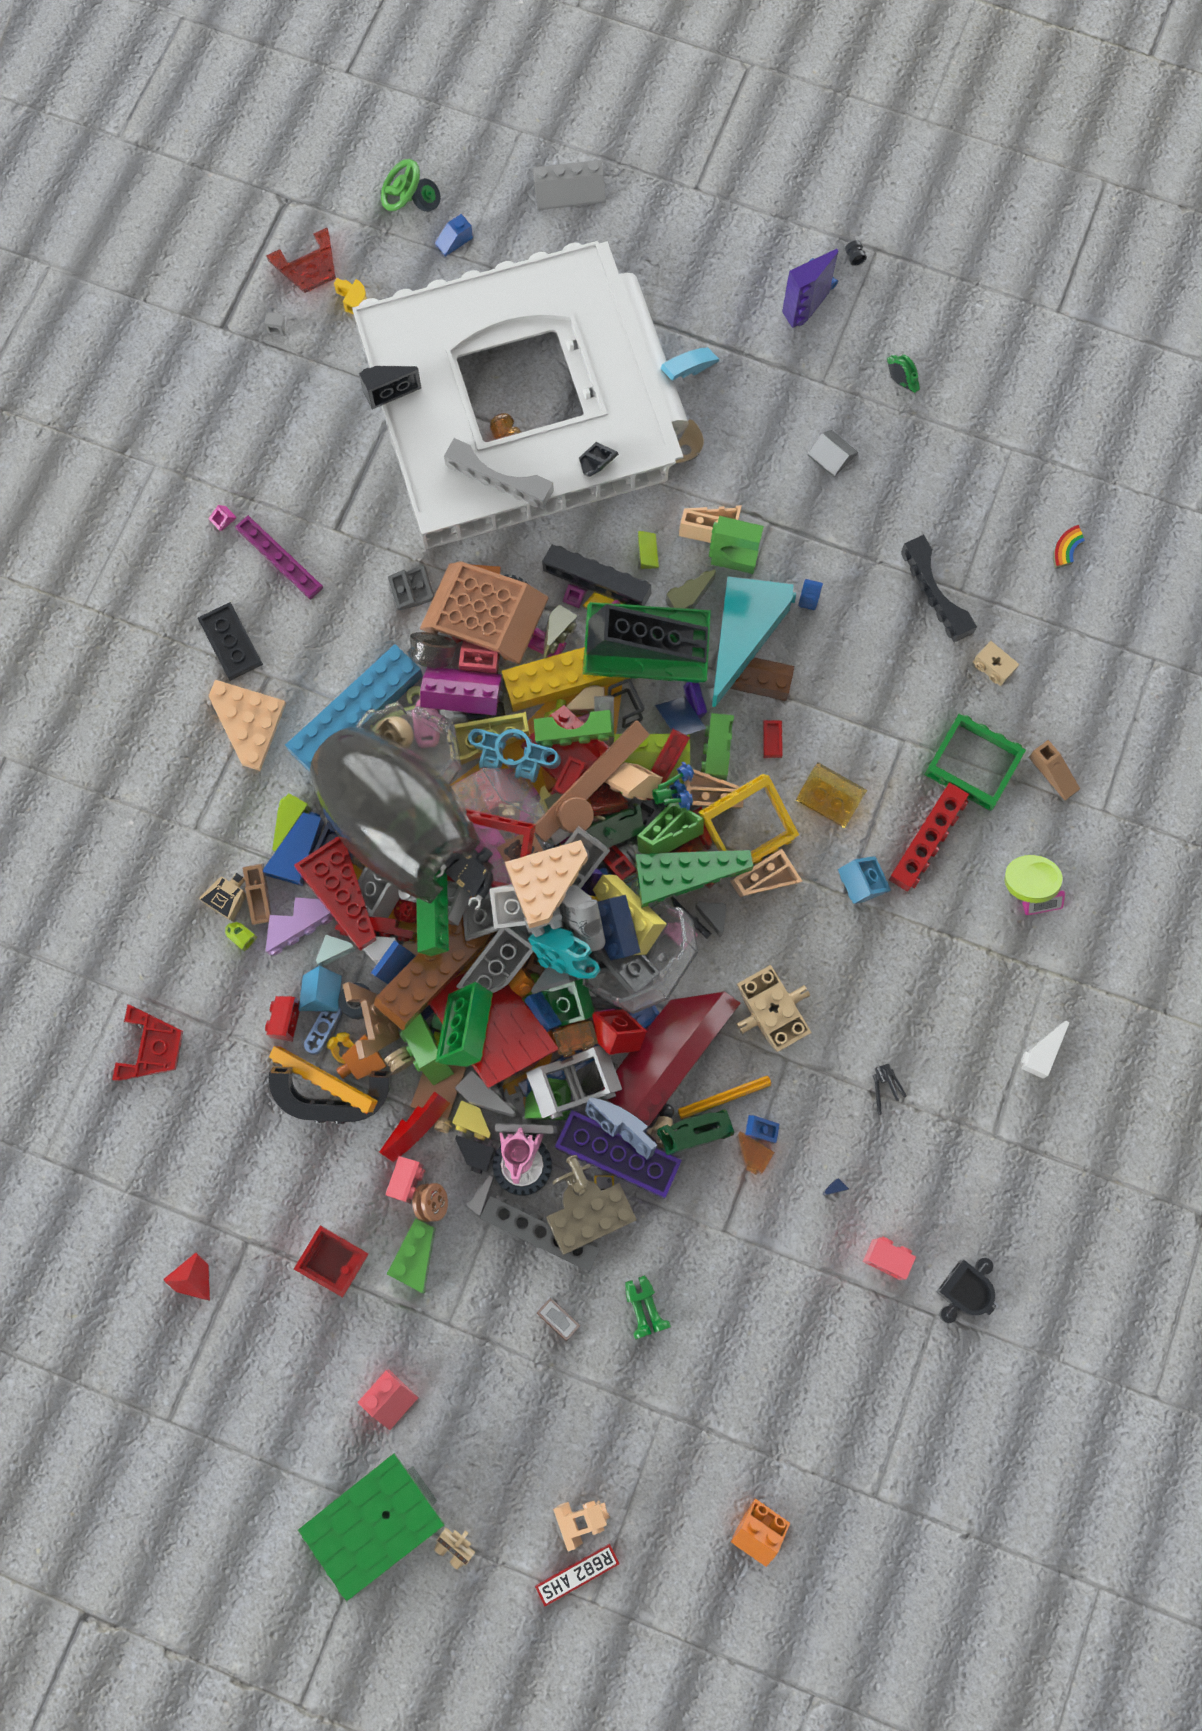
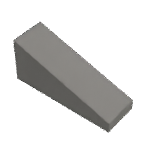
M492 1176L487 1178L467 1206L479 1216L483 1212L494 1179Z

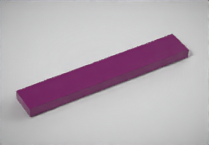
M249 515L235 526V529L308 599L311 600L323 589V585Z

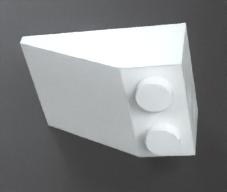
M509 884L491 888L490 897L494 929L526 925L525 916L513 885Z

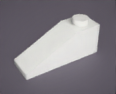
M1064 1021L1028 1052L1025 1051L1021 1059L1023 1063L1021 1069L1041 1078L1047 1077L1069 1022Z

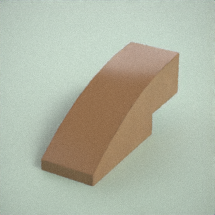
M264 863L242 867L252 925L269 922L271 908L267 879L263 873Z

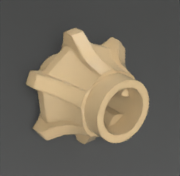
M665 1116L658 1117L655 1125L647 1131V1135L652 1137L657 1147L660 1148L665 1147L657 1135V1129L665 1125H673V1120Z

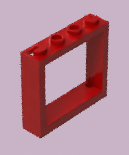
M459 808L455 811L448 856L459 849L462 822L524 835L520 858L531 855L536 824L465 808ZM447 875V880L455 882L452 878H450ZM493 881L492 888L509 884Z

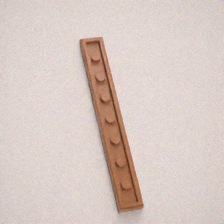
M634 721L535 823V834L543 842H546L560 828L555 820L557 805L567 797H580L587 800L650 735L639 721Z

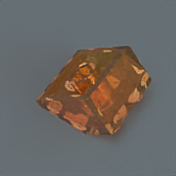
M590 1019L567 1024L550 1031L554 1043L558 1047V1054L564 1055V1057L575 1055V1051L583 1049L584 1052L598 1044Z

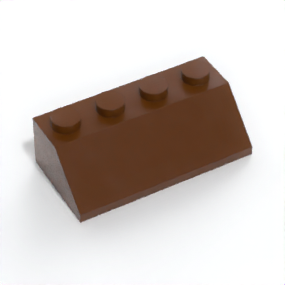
M754 657L730 689L787 701L795 666Z

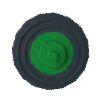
M420 179L417 189L412 196V200L418 209L430 212L440 204V191L438 186L430 179Z

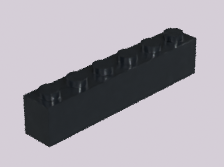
M552 544L542 560L544 572L610 599L618 600L625 605L645 606L652 594L651 584L646 580L637 579L629 573H622L611 566L600 564L594 559L590 560L579 553L570 552L562 546Z

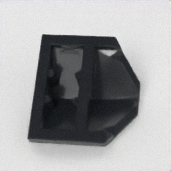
M595 442L579 457L583 474L590 477L598 473L619 455L618 452Z

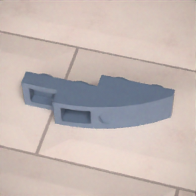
M592 1097L588 1099L585 1111L590 1118L601 1125L605 1132H608L612 1137L619 1133L625 1141L629 1142L647 1160L653 1156L657 1144L645 1134L648 1128L647 1125L628 1111L612 1103Z

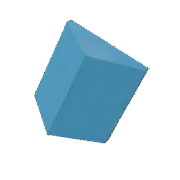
M318 966L304 974L299 1011H338L342 976L322 966Z

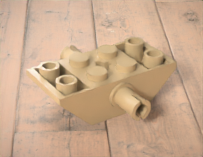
M771 965L737 984L744 1003L751 1013V1016L736 1023L738 1029L741 1028V1034L758 1026L765 1039L776 1052H779L812 1033L796 1007V1003L810 996L809 991H806L805 985L792 993H788ZM771 1006L777 1008L776 1014L774 1011H769Z

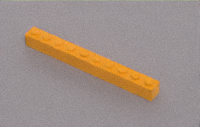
M273 1046L269 1055L273 1062L282 1064V1067H293L294 1074H299L303 1079L310 1080L312 1084L321 1086L322 1090L330 1091L333 1096H339L342 1101L351 1103V1106L355 1108H360V1111L363 1113L374 1111L378 1102L376 1099L283 1047Z

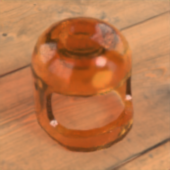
M498 414L490 421V430L495 440L515 435L514 433H522L518 427H513L514 419L510 414Z

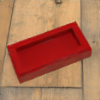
M763 720V758H782V720Z
M569 756L552 790L563 795L583 775L587 763Z

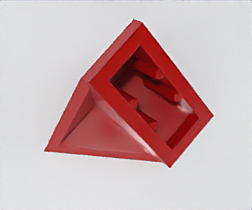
M197 1253L193 1254L163 1279L175 1292L210 1301L209 1265Z

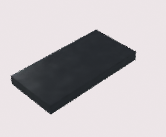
M231 602L197 618L229 681L263 665Z

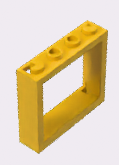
M761 774L698 812L700 817L704 818V825L718 851L727 850L710 819L762 788L765 789L786 831L752 850L753 864L761 862L763 860L762 857L767 854L776 853L779 847L792 843L791 841L799 836L770 776Z

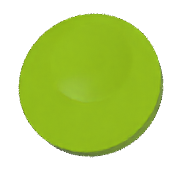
M1024 855L1014 859L1007 866L1004 877L1005 885L1009 892L1016 898L1030 903H1042L1053 899L1059 893L1063 880L1059 867L1051 860L1038 855Z

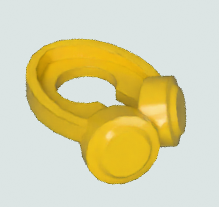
M340 1032L336 1037L333 1036L328 1040L327 1048L331 1050L333 1057L339 1063L345 1064L339 1055L340 1048L337 1044L342 1042L344 1047L350 1048L354 1043L350 1040L349 1033Z

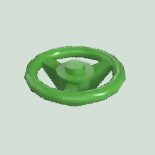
M404 159L397 163L387 175L381 190V202L386 210L397 211L412 201V196L420 180V169L416 161ZM406 167L404 175L398 176L394 180L393 185L390 186L397 173ZM388 195L399 196L400 201L390 204L387 199Z

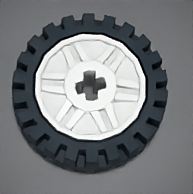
M542 1142L536 1152L531 1168L521 1174L519 1184H514L511 1179V1172L507 1169L503 1160L501 1145L496 1150L493 1158L495 1179L504 1190L514 1195L526 1196L541 1190L548 1182L552 1172L551 1155Z

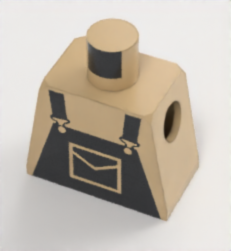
M235 873L230 881L221 876L199 899L205 905L234 922L246 898V893L240 889L245 879L238 873Z

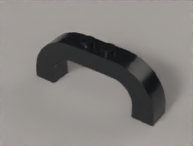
M272 1067L269 1072V1088L276 1104L284 1112L295 1118L313 1120L316 1123L334 1121L336 1124H344L369 1118L384 1104L390 1091L392 1071H371L367 1095L378 1102L373 1112L363 1113L360 1111V1108H355L351 1106V1103L342 1100L313 1099L302 1096L293 1084V1067Z

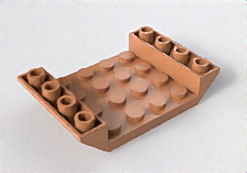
M464 562L451 563L448 565L420 626V630L437 635L438 632L499 652L503 659L520 664L549 598L527 583Z

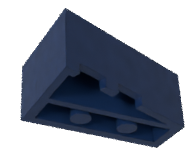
M626 895L597 902L605 937L604 949L610 960L641 953Z

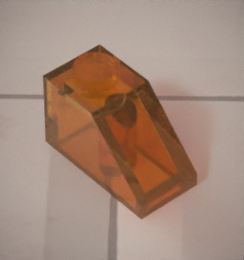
M740 1131L737 1135L743 1164L747 1166L746 1170L754 1175L759 1173L761 1175L775 1152Z

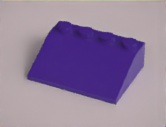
M834 249L789 271L782 313L792 328L804 325L829 294L839 252L838 249Z

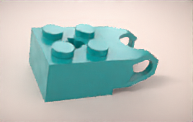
M548 924L543 926L545 931L543 935L535 937L532 933L528 938L532 950L539 959L538 962L544 968L549 967L561 974L566 973L585 979L595 978L601 971L597 962L588 957L592 952L589 945L574 937L570 931L562 928L552 929L551 925ZM587 967H595L593 972H585Z

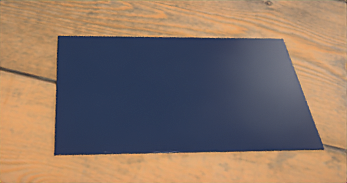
M685 696L655 705L671 730L675 729L688 735L707 729Z

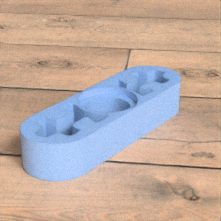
M340 1007L336 1014H331L330 1019L333 1020L332 1023L328 1019L323 1018L324 1015L328 1017L330 1011H321L304 1042L307 1052L318 1054L322 1051L342 1014ZM322 1022L328 1023L329 1026L328 1031L325 1033L318 1031V1026ZM314 1033L318 1034L321 1037H324L323 1040L318 1038L316 1042L319 1045L318 1048H313L312 1050H310L311 1046L309 1045V1043L315 1042L317 1038L316 1036H313Z

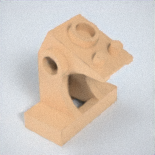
M594 1500L583 1504L584 1509L572 1512L569 1502L560 1504L553 1509L568 1551L574 1550L583 1544L580 1535L591 1531L595 1535L605 1530L604 1526L607 1525V1519L610 1518L605 1502L602 1504L600 1501L595 1503ZM584 1515L587 1527L578 1529L575 1518Z

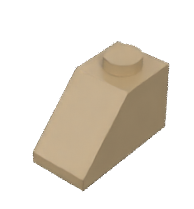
M592 685L589 688H585L567 705V708L575 716L594 712V696H604V687Z

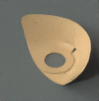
M691 419L688 420V427L678 441L680 448L683 445H688L691 447V452L688 455H683L682 459L675 460L676 463L693 460L699 455L696 453H700L703 448L704 438L702 432Z

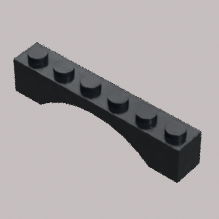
M923 534L904 543L901 555L904 561H907L910 565L912 575L918 579L920 589L923 592L925 591L929 605L934 607L937 612L936 615L939 622L945 626L947 636L952 638L955 643L974 634L977 625L967 610L952 603L938 588L931 569L933 549Z

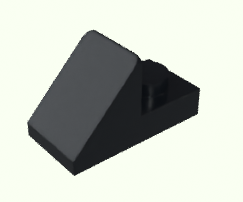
M654 799L641 802L640 808L650 813L643 822L645 827L668 804H656Z

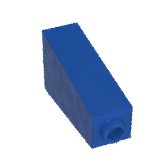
M309 812V814L302 813L264 867L263 873L267 877L303 886L305 880L301 879V875L294 865L313 853L324 825V821L319 814Z

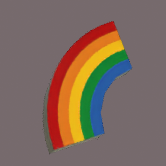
M1079 525L1071 527L1059 538L1053 552L1055 569L1073 564L1075 548L1085 541Z

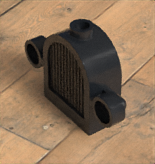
M989 1258L977 1260L976 1269L964 1259L959 1260L937 1289L936 1293L951 1304V1306H945L940 1310L939 1316L943 1322L953 1323L957 1319V1311L966 1315H982L984 1313L990 1315L996 1308L994 1304L995 1289L990 1280L984 1276L993 1271V1262Z

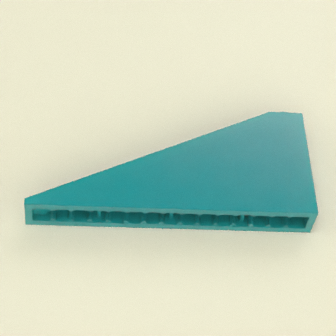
M727 577L712 707L718 705L788 614L791 603H795L796 592H793L794 584Z

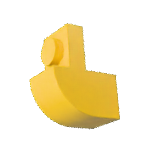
M336 278L334 282L336 293L345 297L343 300L345 311L353 314L352 308L359 306L362 301L367 299L365 288L357 279L351 284L347 280Z

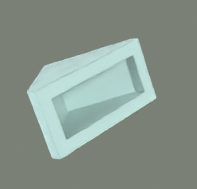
M325 935L316 959L317 964L323 967L356 951V949L350 942Z

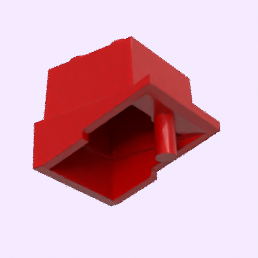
M320 1225L295 1265L294 1270L343 1298L369 1253Z

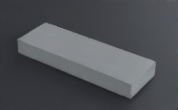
M495 1124V1131L517 1132L519 1128H522L525 1133L558 1134V1127L554 1125Z

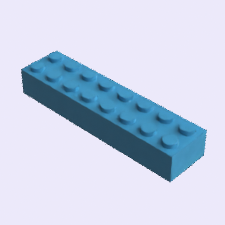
M394 644L285 744L286 748L315 777L369 727V724L374 723L409 688L414 686L423 677L421 668Z

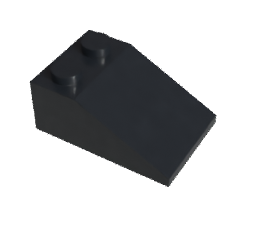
M374 366L366 368L359 373L363 393L372 410L421 389L417 366Z

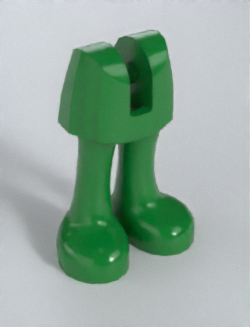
M645 1275L638 1277L640 1289H642L641 1293L637 1294L633 1280L625 1282L627 1302L632 1303L638 1323L637 1329L633 1333L635 1340L652 1334L644 1314L642 1300L648 1310L654 1333L671 1328L670 1322L663 1320L657 1312L652 1296L655 1291Z

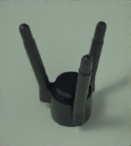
M890 1064L876 1067V1074L872 1075L875 1081L878 1115L882 1114L880 1080L882 1084L888 1082L896 1101H899V1097L892 1080L904 1098L907 1096Z

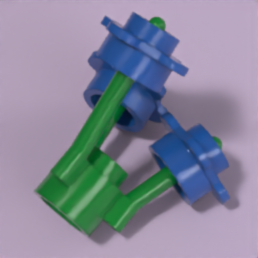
M682 762L681 767L677 768L678 775L665 783L658 784V788L652 790V796L656 804L679 803L680 808L690 810V805L693 804L692 794L686 791V786L681 784L678 779L681 778L684 782L687 780L691 782L693 781L694 771L689 764L686 765L685 762Z

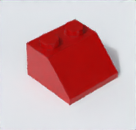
M275 996V1001H272L270 1004V1020H267L265 1025L266 1035L270 1038L293 1042L300 1014V1001L292 996Z
M624 1009L593 1013L597 1041L606 1053L614 1055L640 1050L647 1031Z

